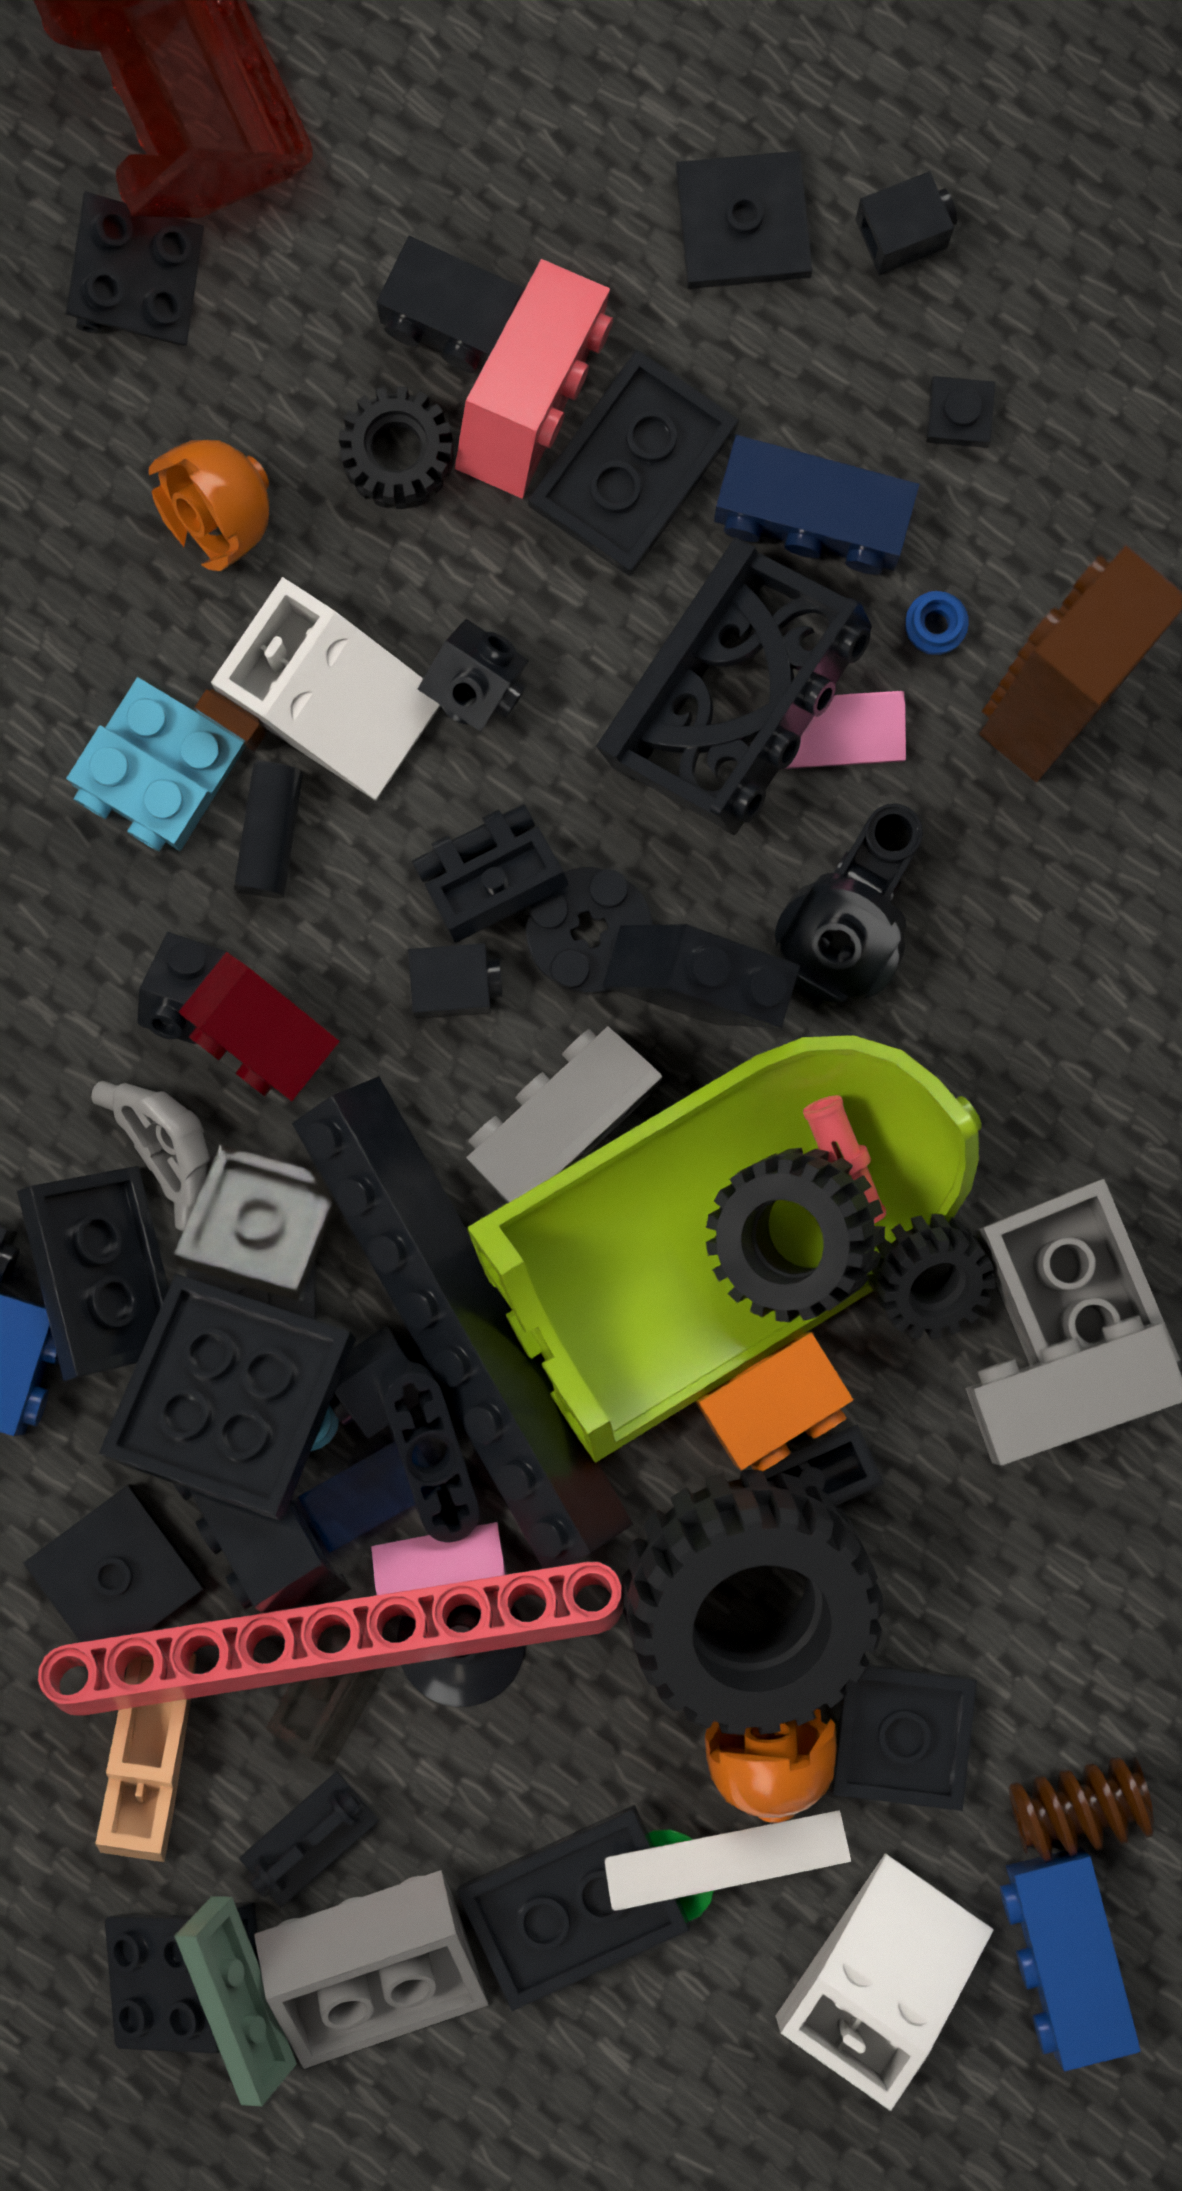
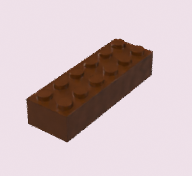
M1127 545L1123 547L1111 562L1107 561L1102 555H1099L1073 585L1072 588L1074 589L1062 602V607L1059 610L1054 607L1029 635L1027 643L1019 651L1018 657L1008 668V673L999 682V687L991 695L990 701L981 711L989 720L979 735L1036 783L1117 691L1182 611V592Z

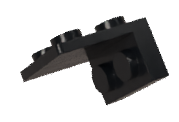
M255 1902L235 1903L260 1967L254 1935L257 1933ZM118 1914L106 1918L105 1931L114 2038L117 2048L220 2053L175 1939V1935L194 1915Z

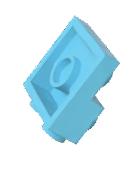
M137 677L107 726L104 728L99 725L66 779L73 787L78 789L73 799L89 811L106 819L111 810L132 822L127 832L142 843L160 852L166 842L181 851L246 746L243 742L197 712Z

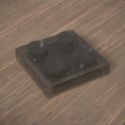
M220 1144L174 1252L176 1264L298 1301L337 1203L320 1173Z

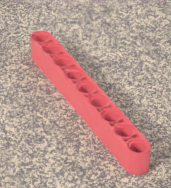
M584 1562L73 1643L55 1648L44 1657L39 1667L38 1681L42 1692L61 1711L70 1715L84 1716L581 1637L610 1630L619 1621L623 1612L622 1587L617 1574L610 1567L599 1562ZM589 1585L605 1587L612 1595L608 1605L596 1612L583 1610L575 1603L578 1592ZM525 1595H536L546 1602V1609L543 1615L532 1622H521L511 1615V1608L514 1602ZM461 1605H471L478 1608L481 1612L478 1625L465 1633L449 1629L447 1618L450 1612ZM407 1615L416 1621V1628L412 1636L406 1641L391 1643L383 1639V1628L392 1617ZM340 1625L351 1630L350 1640L341 1651L324 1653L318 1650V1639L327 1628ZM268 1636L284 1638L285 1649L276 1661L269 1664H260L254 1661V1649L259 1641ZM204 1646L219 1648V1660L210 1672L193 1674L189 1671V1660L196 1650ZM140 1656H150L153 1658L154 1668L147 1680L137 1685L125 1683V1670L133 1659ZM76 1666L87 1667L88 1680L84 1688L72 1695H62L60 1692V1681L63 1675L69 1669Z

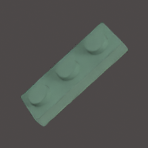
M211 1896L175 1935V1939L240 2104L263 2106L297 2063L287 2037L266 2001L261 1970L233 1898Z

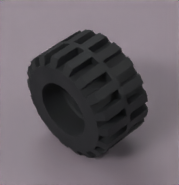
M802 1148L788 1149L780 1154L775 1153L739 1171L730 1178L732 1184L720 1189L714 1199V1202L720 1208L708 1214L706 1228L715 1230L716 1237L706 1241L708 1256H719L721 1265L712 1269L718 1281L720 1282L728 1277L734 1285L728 1295L737 1303L746 1298L753 1301L749 1312L764 1317L771 1311H775L776 1321L791 1322L800 1315L803 1321L816 1318L826 1310L830 1311L861 1289L870 1279L867 1273L878 1266L882 1254L875 1251V1247L885 1241V1227L875 1226L874 1218L882 1214L883 1211L879 1199L868 1202L864 1191L872 1186L863 1175L853 1180L848 1175L853 1165L843 1158L831 1163L827 1161L829 1154L827 1151L814 1149L803 1154ZM776 1200L795 1202L806 1208L817 1220L823 1234L824 1247L821 1261L816 1268H806L791 1263L774 1246L769 1232V1216Z

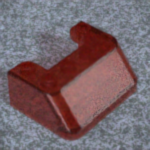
M33 0L42 18L43 28L51 39L60 45L73 49L99 51L111 75L112 85L121 97L133 123L139 144L146 152V154L128 155L116 168L118 190L132 216L202 218L292 178L311 162L313 149L310 139L245 0Z

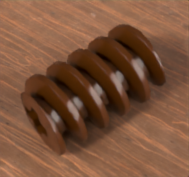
M1133 1757L1132 1772L1121 1758H1111L1108 1763L1107 1779L1097 1765L1093 1763L1085 1765L1082 1786L1071 1771H1060L1057 1792L1046 1777H1035L1032 1798L1029 1797L1025 1789L1018 1782L1010 1783L1008 1787L1010 1802L1024 1852L1027 1855L1028 1847L1034 1846L1045 1863L1052 1861L1053 1841L1056 1840L1061 1841L1072 1857L1077 1855L1078 1835L1085 1833L1095 1850L1103 1848L1104 1828L1108 1827L1112 1829L1121 1844L1128 1843L1129 1822L1136 1821L1146 1838L1153 1836L1154 1817L1152 1802L1143 1771L1136 1757Z

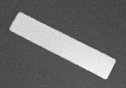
M839 1810L610 1856L605 1859V1868L611 1907L613 1910H621L851 1862V1857Z

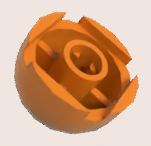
M191 440L174 447L156 458L149 466V476L159 472L158 476L161 485L153 489L151 493L163 522L183 547L187 531L191 534L210 558L201 564L208 570H224L241 559L261 540L268 527L270 501L267 493L269 480L265 470L255 458L251 456L246 457L238 449L220 440ZM218 527L222 532L218 536L209 534Z
M817 1708L814 1710L815 1719L798 1726L796 1719L780 1724L781 1732L760 1735L757 1727H746L745 1735L722 1733L719 1723L713 1721L705 1734L706 1757L711 1778L726 1802L749 1815L758 1816V1818L766 1822L787 1821L795 1814L815 1804L829 1788L834 1776L837 1752L836 1729L833 1720L830 1719L827 1724L821 1722V1710Z

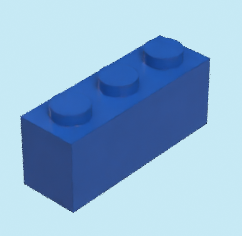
M1080 1846L1077 1849L1076 1856L1071 1857L1067 1850L1053 1853L1051 1862L1045 1863L1042 1857H1037L1006 1865L1010 1884L1000 1886V1893L1009 1924L1021 1923L1027 1948L1016 1950V1955L1026 1989L1029 1990L1036 1987L1038 1989L1043 2012L1034 2014L1033 2022L1043 2055L1054 2052L1056 2060L1065 2072L1141 2052L1091 1856Z

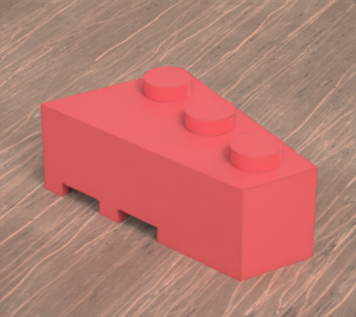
M540 260L466 399L455 463L456 470L523 499L546 447L551 448L559 433L565 412L562 411L568 398L576 400L589 370V365L585 361L590 350L599 354L609 335L613 318L605 315L610 288L546 260Z

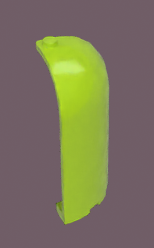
M854 1035L803 1037L754 1056L467 1227L489 1282L493 1287H497L512 1308V1311L507 1313L506 1317L529 1358H533L540 1353L544 1357L545 1361L541 1364L552 1381L555 1390L551 1393V1396L594 1462L596 1463L873 1291L868 1280L861 1289L830 1311L826 1310L818 1317L805 1321L802 1320L800 1315L791 1322L776 1321L775 1311L760 1317L749 1312L753 1303L750 1299L746 1298L737 1303L728 1295L734 1287L728 1277L719 1282L712 1270L721 1265L719 1256H708L706 1241L716 1237L715 1230L706 1228L708 1214L720 1208L714 1202V1199L720 1189L732 1184L730 1178L739 1171L775 1153L780 1154L788 1149L802 1148L803 1154H806L814 1149H819L808 1120L803 1115V1109L819 1099L834 1095L841 1096L844 1110L859 1145H865L869 1152L871 1161L867 1167L881 1203L887 1211L886 1216L874 1225L885 1227V1239L892 1243L896 1240V1237L891 1229L898 1224L902 1225L905 1232L913 1229L910 1218L921 1215L927 1225H930L932 1214H942L946 1221L949 1222L952 1217L954 1218L970 1193L979 1161L978 1131L982 1128L980 1118L971 1103L963 1096L955 1098L936 1076L900 1049ZM776 1200L769 1216V1232L774 1246L791 1263L801 1267L816 1268L821 1261L824 1247L823 1234L817 1220L806 1208L795 1202ZM870 1271L867 1273V1276L873 1274V1272Z

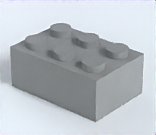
M1104 1179L1089 1183L974 1230L980 1246L993 1265L994 1270L991 1273L995 1278V1283L1030 1365L1043 1361L1040 1352L1042 1348L1078 1337L1081 1348L1105 1340L1103 1327L1140 1315L1143 1326L1163 1323L1176 1362L1180 1361Z

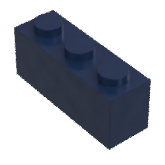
M736 435L717 501L714 522L725 525L724 532L733 538L736 537L748 542L760 541L761 535L786 541L784 548L798 556L819 558L823 551L845 557V565L855 571L877 575L882 573L883 568L895 570L901 555L919 484Z

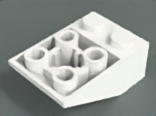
M284 577L281 578L211 681L216 692L258 718L265 729L375 801L378 800L441 706L417 690L423 680L421 676L336 611Z
M885 1853L776 2014L780 2033L891 2111L931 2051L987 1944L993 1928Z

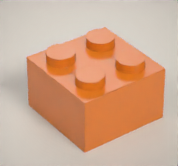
M807 1332L695 1402L733 1464L740 1470L750 1465L753 1470L764 1471L791 1453L785 1443L805 1431L808 1437L812 1436L814 1439L843 1422L847 1417L841 1408L852 1402L853 1398L812 1332Z

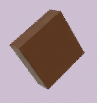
M206 689L194 707L201 716L243 742L246 747L254 752L266 735V729L258 718L213 689L210 691Z

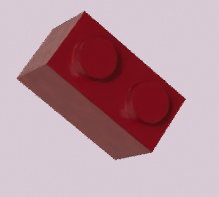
M228 952L222 956L178 1012L196 1026L189 1038L219 1061L227 1051L242 1062V1065L235 1074L264 1097L274 1087L290 1101H293L340 1042L262 977Z

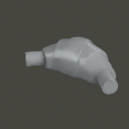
M106 1081L98 1082L92 1090L91 1098L93 1103L114 1111V1118L117 1124L125 1130L149 1170L154 1173L164 1195L174 1202L175 1227L181 1231L198 1229L201 1225L200 1204L204 1201L207 1163L210 1160L203 1135L204 1129L199 1118L164 1091L155 1092L127 1083L117 1086Z

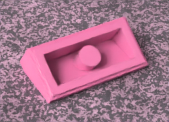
M904 691L834 695L826 711L820 716H814L801 736L798 753L792 763L785 769L905 762Z
M497 1522L478 1525L467 1537L456 1542H441L427 1535L371 1546L376 1595L507 1575Z

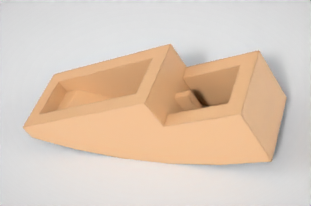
M192 1654L189 1660V1671L195 1674L196 1654ZM140 1656L133 1659L127 1666L125 1683L137 1685L147 1680L154 1668L153 1658L150 1656ZM191 1699L118 1711L106 1771L108 1783L95 1843L100 1853L165 1862Z

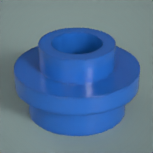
M942 591L927 592L916 598L909 607L905 618V630L911 643L920 651L932 655L946 654L957 648L966 636L969 624L967 611L961 601L955 596ZM930 614H940L946 619L948 628L942 634H933L927 630L925 618Z

